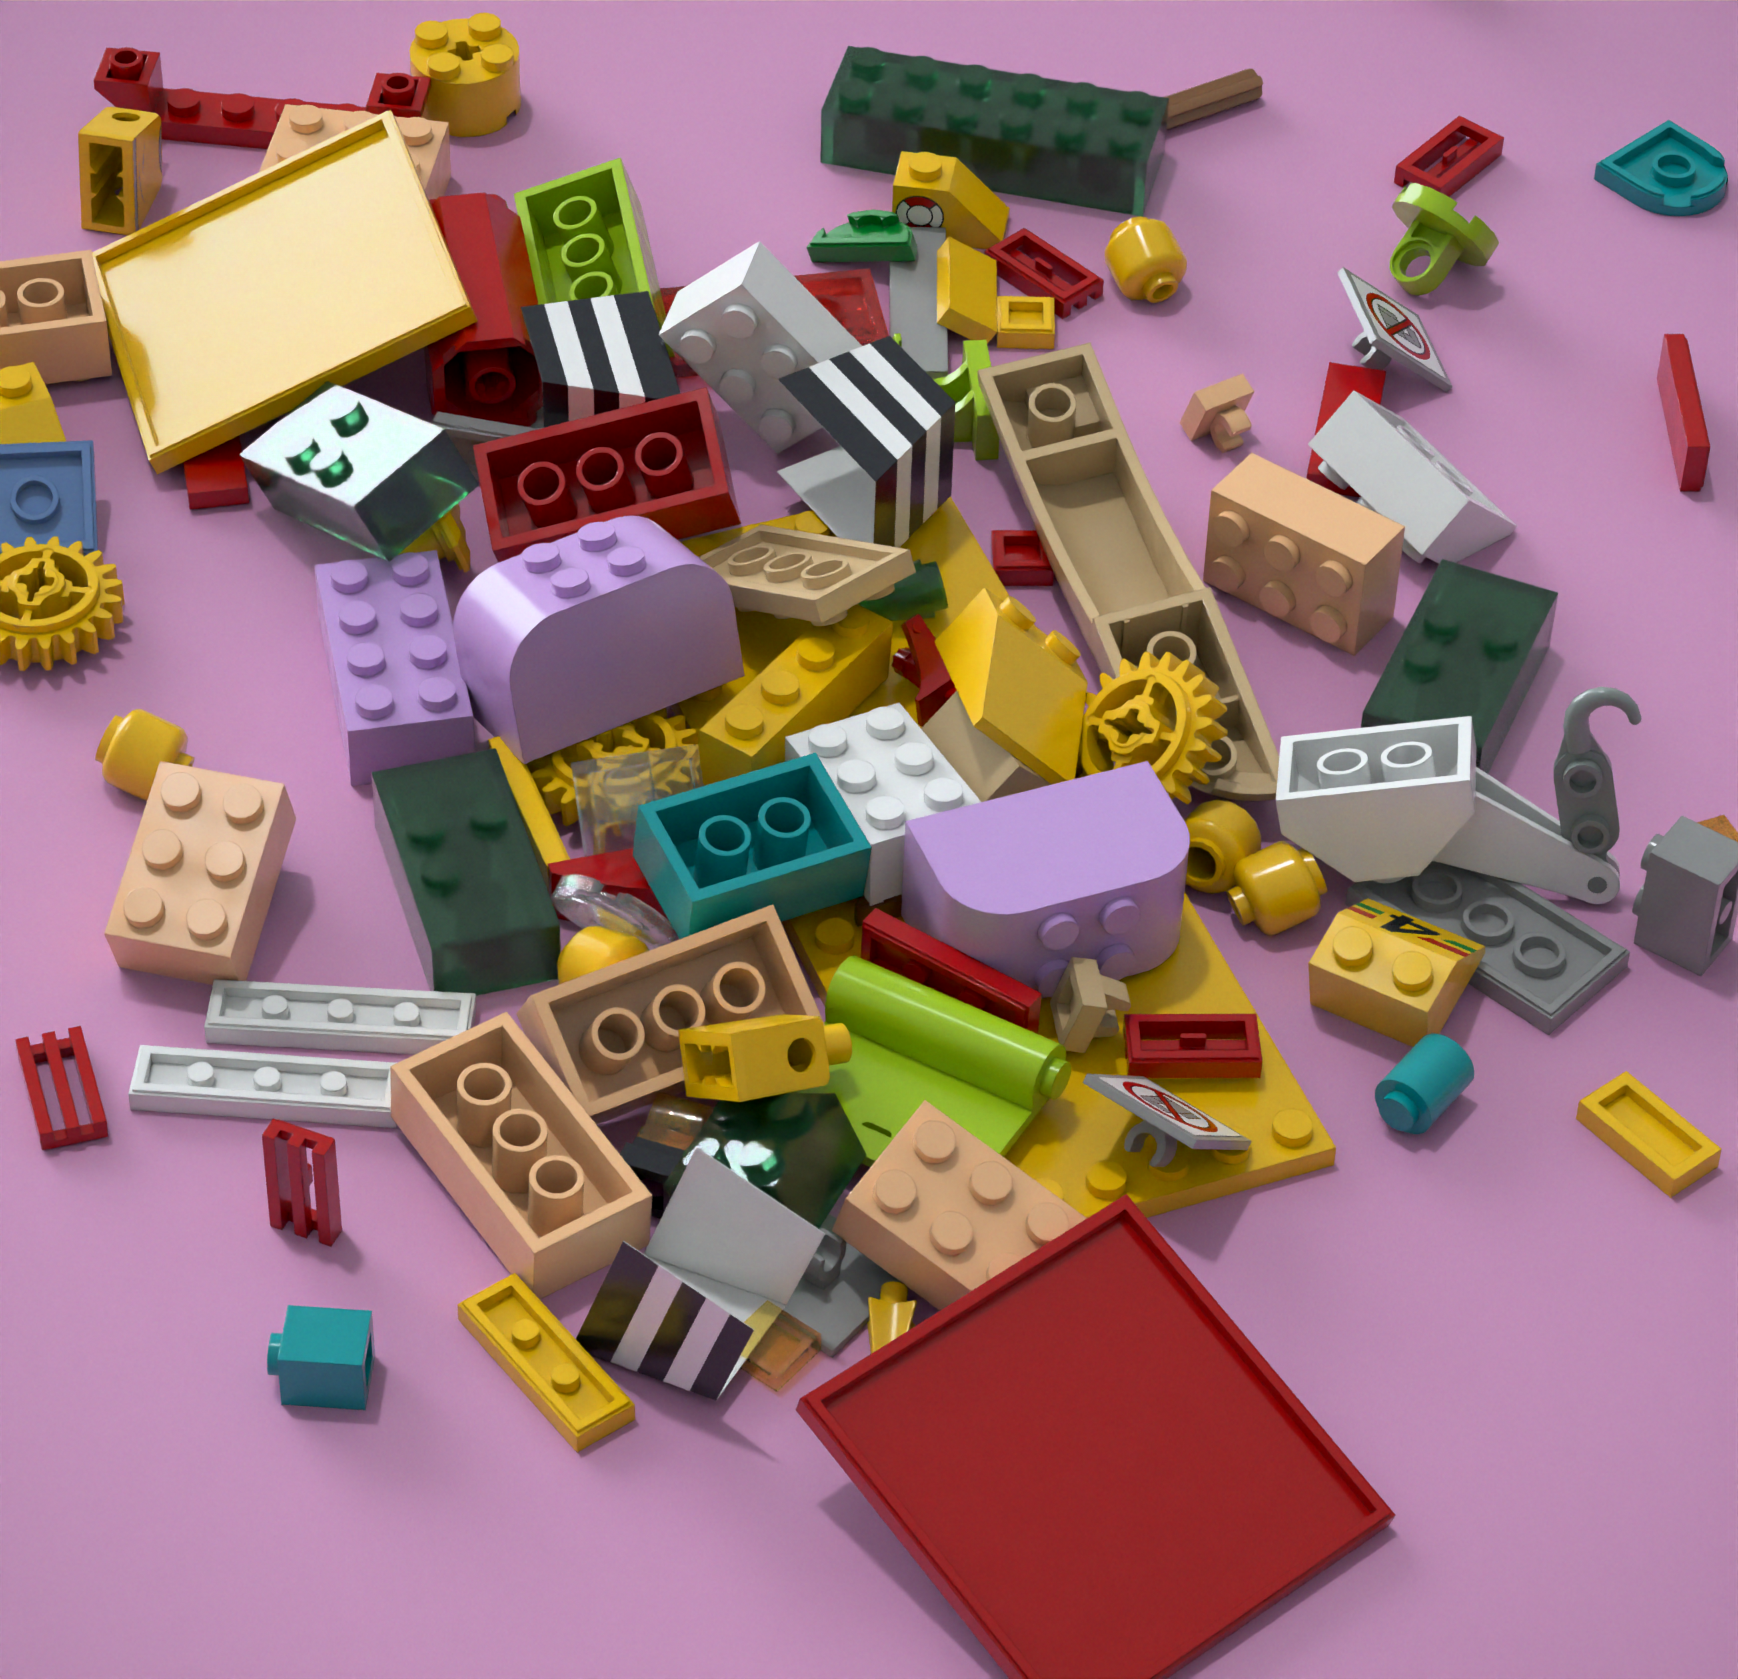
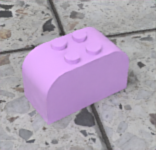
M623 516L606 522L586 524L575 534L551 543H539L529 546L522 554L489 567L479 574L464 591L454 615L453 634L461 678L467 685L473 717L494 737L499 736L513 755L523 764L745 676L734 601L727 582L660 525L640 516Z
M1148 761L905 821L901 915L906 924L1042 993V999L1053 996L1071 957L1097 960L1101 975L1120 980L1159 966L1173 954L1178 945L1190 845L1188 827Z

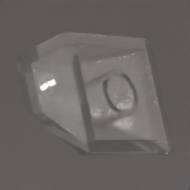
M698 744L571 762L584 856L633 848L639 805L704 786Z

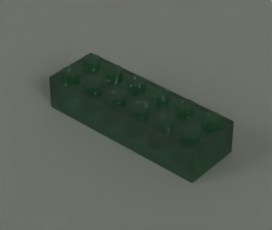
M848 46L821 109L820 163L896 175L901 151L913 153L930 152L939 156L957 157L993 192L1143 216L1165 153L1169 98L1152 96L1142 91L1128 92L1097 87L1087 82L1073 83L1042 78L1032 73L1018 74L988 69L985 66L976 64L963 65L939 61L928 56L914 57L884 52L873 47L859 48Z

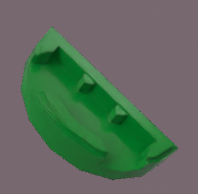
M874 209L847 214L848 223L835 227L827 234L825 229L822 228L807 246L812 262L915 261L917 254V244L911 228L900 222L898 215L894 212Z

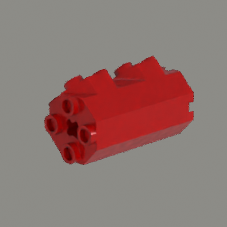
M483 192L439 196L437 199H430V204L478 320L423 347L426 385L431 413L436 415L437 412L530 427L537 421V411L543 407L542 379L521 307L538 305L521 218L511 211L507 206V202L497 194Z

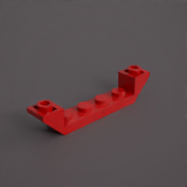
M106 47L93 80L94 89L115 107L158 114L161 118L162 140L268 149L285 104L297 106L313 105L318 108L351 112L367 111L378 115L391 110L396 117L422 118L431 89V78L410 76L405 73H376L366 107L350 103L306 102L296 98L274 99L253 97L242 93L199 92L189 88L167 89L163 88L160 52L139 51L130 47L119 49Z

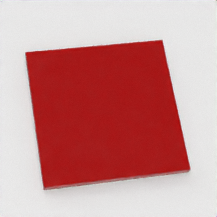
M1127 1194L801 1397L796 1407L797 1413L1009 1679H1167L1384 1530L1395 1517V1513Z

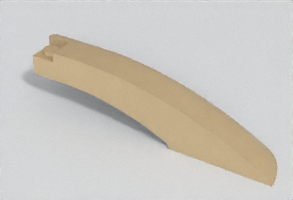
M1091 342L978 370L979 387L1031 520L1065 599L1101 673L1104 672L1113 679H1116L1120 676V662L1124 658L1139 668L1144 652H1150L1159 660H1161L1166 652H1170L1181 661L1186 659L1205 672L1206 678L1219 687L1215 698L1226 705L1227 711L1214 721L1228 730L1227 736L1212 741L1211 748L1221 754L1222 758L1218 762L1205 763L1202 771L1206 773L1210 780L1208 784H1198L1194 781L1190 786L1211 795L1242 801L1276 800L1279 754L1211 587L1206 588L1159 504L1127 434Z

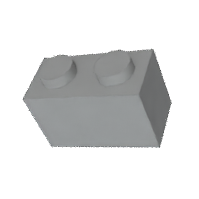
M1681 816L1665 836L1656 834L1651 839L1642 856L1640 866L1641 869L1647 872L1645 883L1639 890L1632 908V913L1638 916L1634 944L1702 976L1733 938L1738 913V842Z

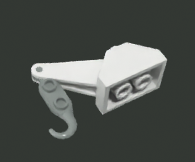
M1609 687L1588 689L1572 700L1565 711L1564 737L1553 767L1559 820L1476 767V743L1472 716L1281 737L1276 790V806L1281 834L1354 882L1371 880L1378 883L1397 882L1404 877L1419 876L1432 861L1557 892L1591 904L1607 903L1618 894L1620 888L1619 863L1608 852L1619 838L1620 826L1612 764L1590 731L1589 717L1599 707L1614 706L1626 713L1631 724L1637 725L1642 719L1638 705L1628 694Z

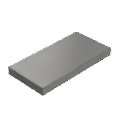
M1432 861L1419 876L1404 877L1393 883H1378L1373 880L1354 883L1347 889L1345 905L1348 907L1369 898L1484 945L1485 954L1468 984L1548 1035L1628 967L1630 951L1518 882Z

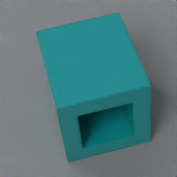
M287 1306L283 1332L271 1333L267 1354L268 1375L279 1376L281 1405L366 1410L375 1360L372 1311Z

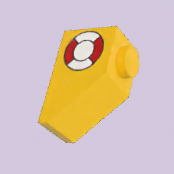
M901 151L893 183L892 212L898 215L900 222L909 227L946 228V239L951 237L971 248L988 249L1005 239L1010 208L957 157L939 156L930 152L913 153Z

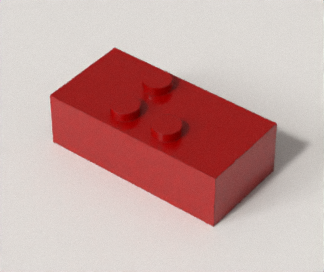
M707 387L473 445L492 551L498 563L522 554L529 546L539 543H551L575 534L586 524L606 522L623 516L648 518L660 525L677 540L741 524L721 425Z

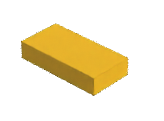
M948 237L937 250V323L970 340H986L988 344L997 333L996 260Z
M1627 1071L1590 1093L1578 1103L1576 1119L1670 1198L1716 1169L1719 1165L1722 1149Z

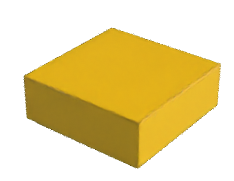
M997 296V348L1054 349V298Z

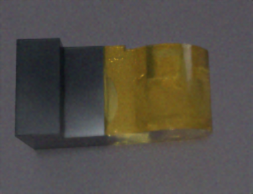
M661 1092L651 1106L645 1126H641L633 1143H625L620 1155L640 1180L645 1178L663 1184V1196H652L651 1216L659 1219L662 1218L696 1147L705 1153L707 1152L715 1122V1110L713 1107Z

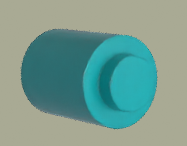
M1434 1033L1423 1036L1377 1085L1375 1101L1381 1117L1389 1126L1396 1130L1410 1134L1426 1132L1471 1084L1474 1079L1473 1063L1466 1051L1454 1040Z

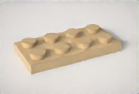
M759 525L699 557L727 582L733 596L734 607H737L738 611L774 614V617L777 619L796 618L811 621L814 626H827L843 620L848 615L847 609L862 601L876 600L891 594L895 590V583L916 573L910 549L767 525Z

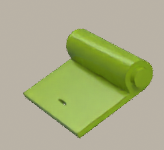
M853 955L841 963L831 980L826 995L824 1022L825 1025L843 1023L847 1027L852 1041L850 1061L830 1065V1080L825 1086L764 1097L759 1100L754 1108L755 1116L871 1167L923 1101L926 1100L1004 1157L1049 1098L1055 1100L1063 1093L1071 1075V1063L1066 1061V1048L1060 1043Z

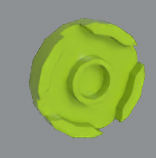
M1410 183L1408 188L1404 186L1392 205L1396 216L1408 230L1393 251L1389 269L1393 277L1406 292L1419 296L1435 290L1443 282L1457 260L1473 266H1485L1499 245V241L1495 233L1479 217L1474 215L1469 223L1463 216L1454 211L1453 209L1458 202L1430 187L1417 183ZM1421 256L1430 257V264L1424 273L1415 277L1406 276L1407 267L1414 259Z

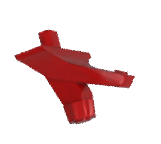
M916 614L901 625L909 648H899L893 655L891 666L896 673L908 679L920 689L915 697L918 724L923 727L957 690L934 642L936 638L925 624L921 615Z

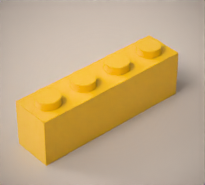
M856 604L847 609L848 615L843 620L827 626L811 625L699 730L696 786H706L785 762L786 736L812 729L818 725L846 719L888 678L893 621Z

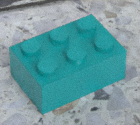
M813 753L639 805L633 857L678 938L682 939L772 904L782 922L864 896L872 847L818 755Z

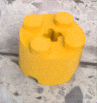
M485 12L474 14L469 19H452L443 22L425 21L417 25L415 28V38L409 50L411 76L431 78V89L422 118L432 121L449 122V135L456 137L487 135L506 126L507 116L513 111L517 115L521 108L520 59L518 42L508 30L501 27L499 17Z

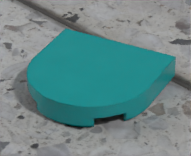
M1667 120L1596 163L1594 179L1647 211L1668 216H1690L1706 212L1721 202L1726 193L1728 174L1724 166L1725 159L1718 150L1672 121Z

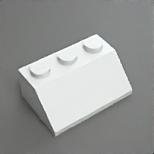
M1353 391L1308 443L1323 459L1318 469L1329 480L1343 490L1350 485L1361 496L1356 503L1405 526L1402 551L1420 564L1427 557L1447 568L1510 536L1518 527L1404 418L1356 391Z

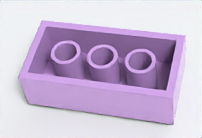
M437 550L409 552L400 555L358 560H343L315 565L319 623L351 786L476 770L473 713L467 685L461 678L454 641L453 622Z

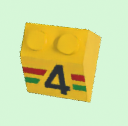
M1367 898L1337 913L1308 962L1310 1004L1414 1047L1423 1036L1433 1033L1439 1034L1482 960L1485 954V946Z

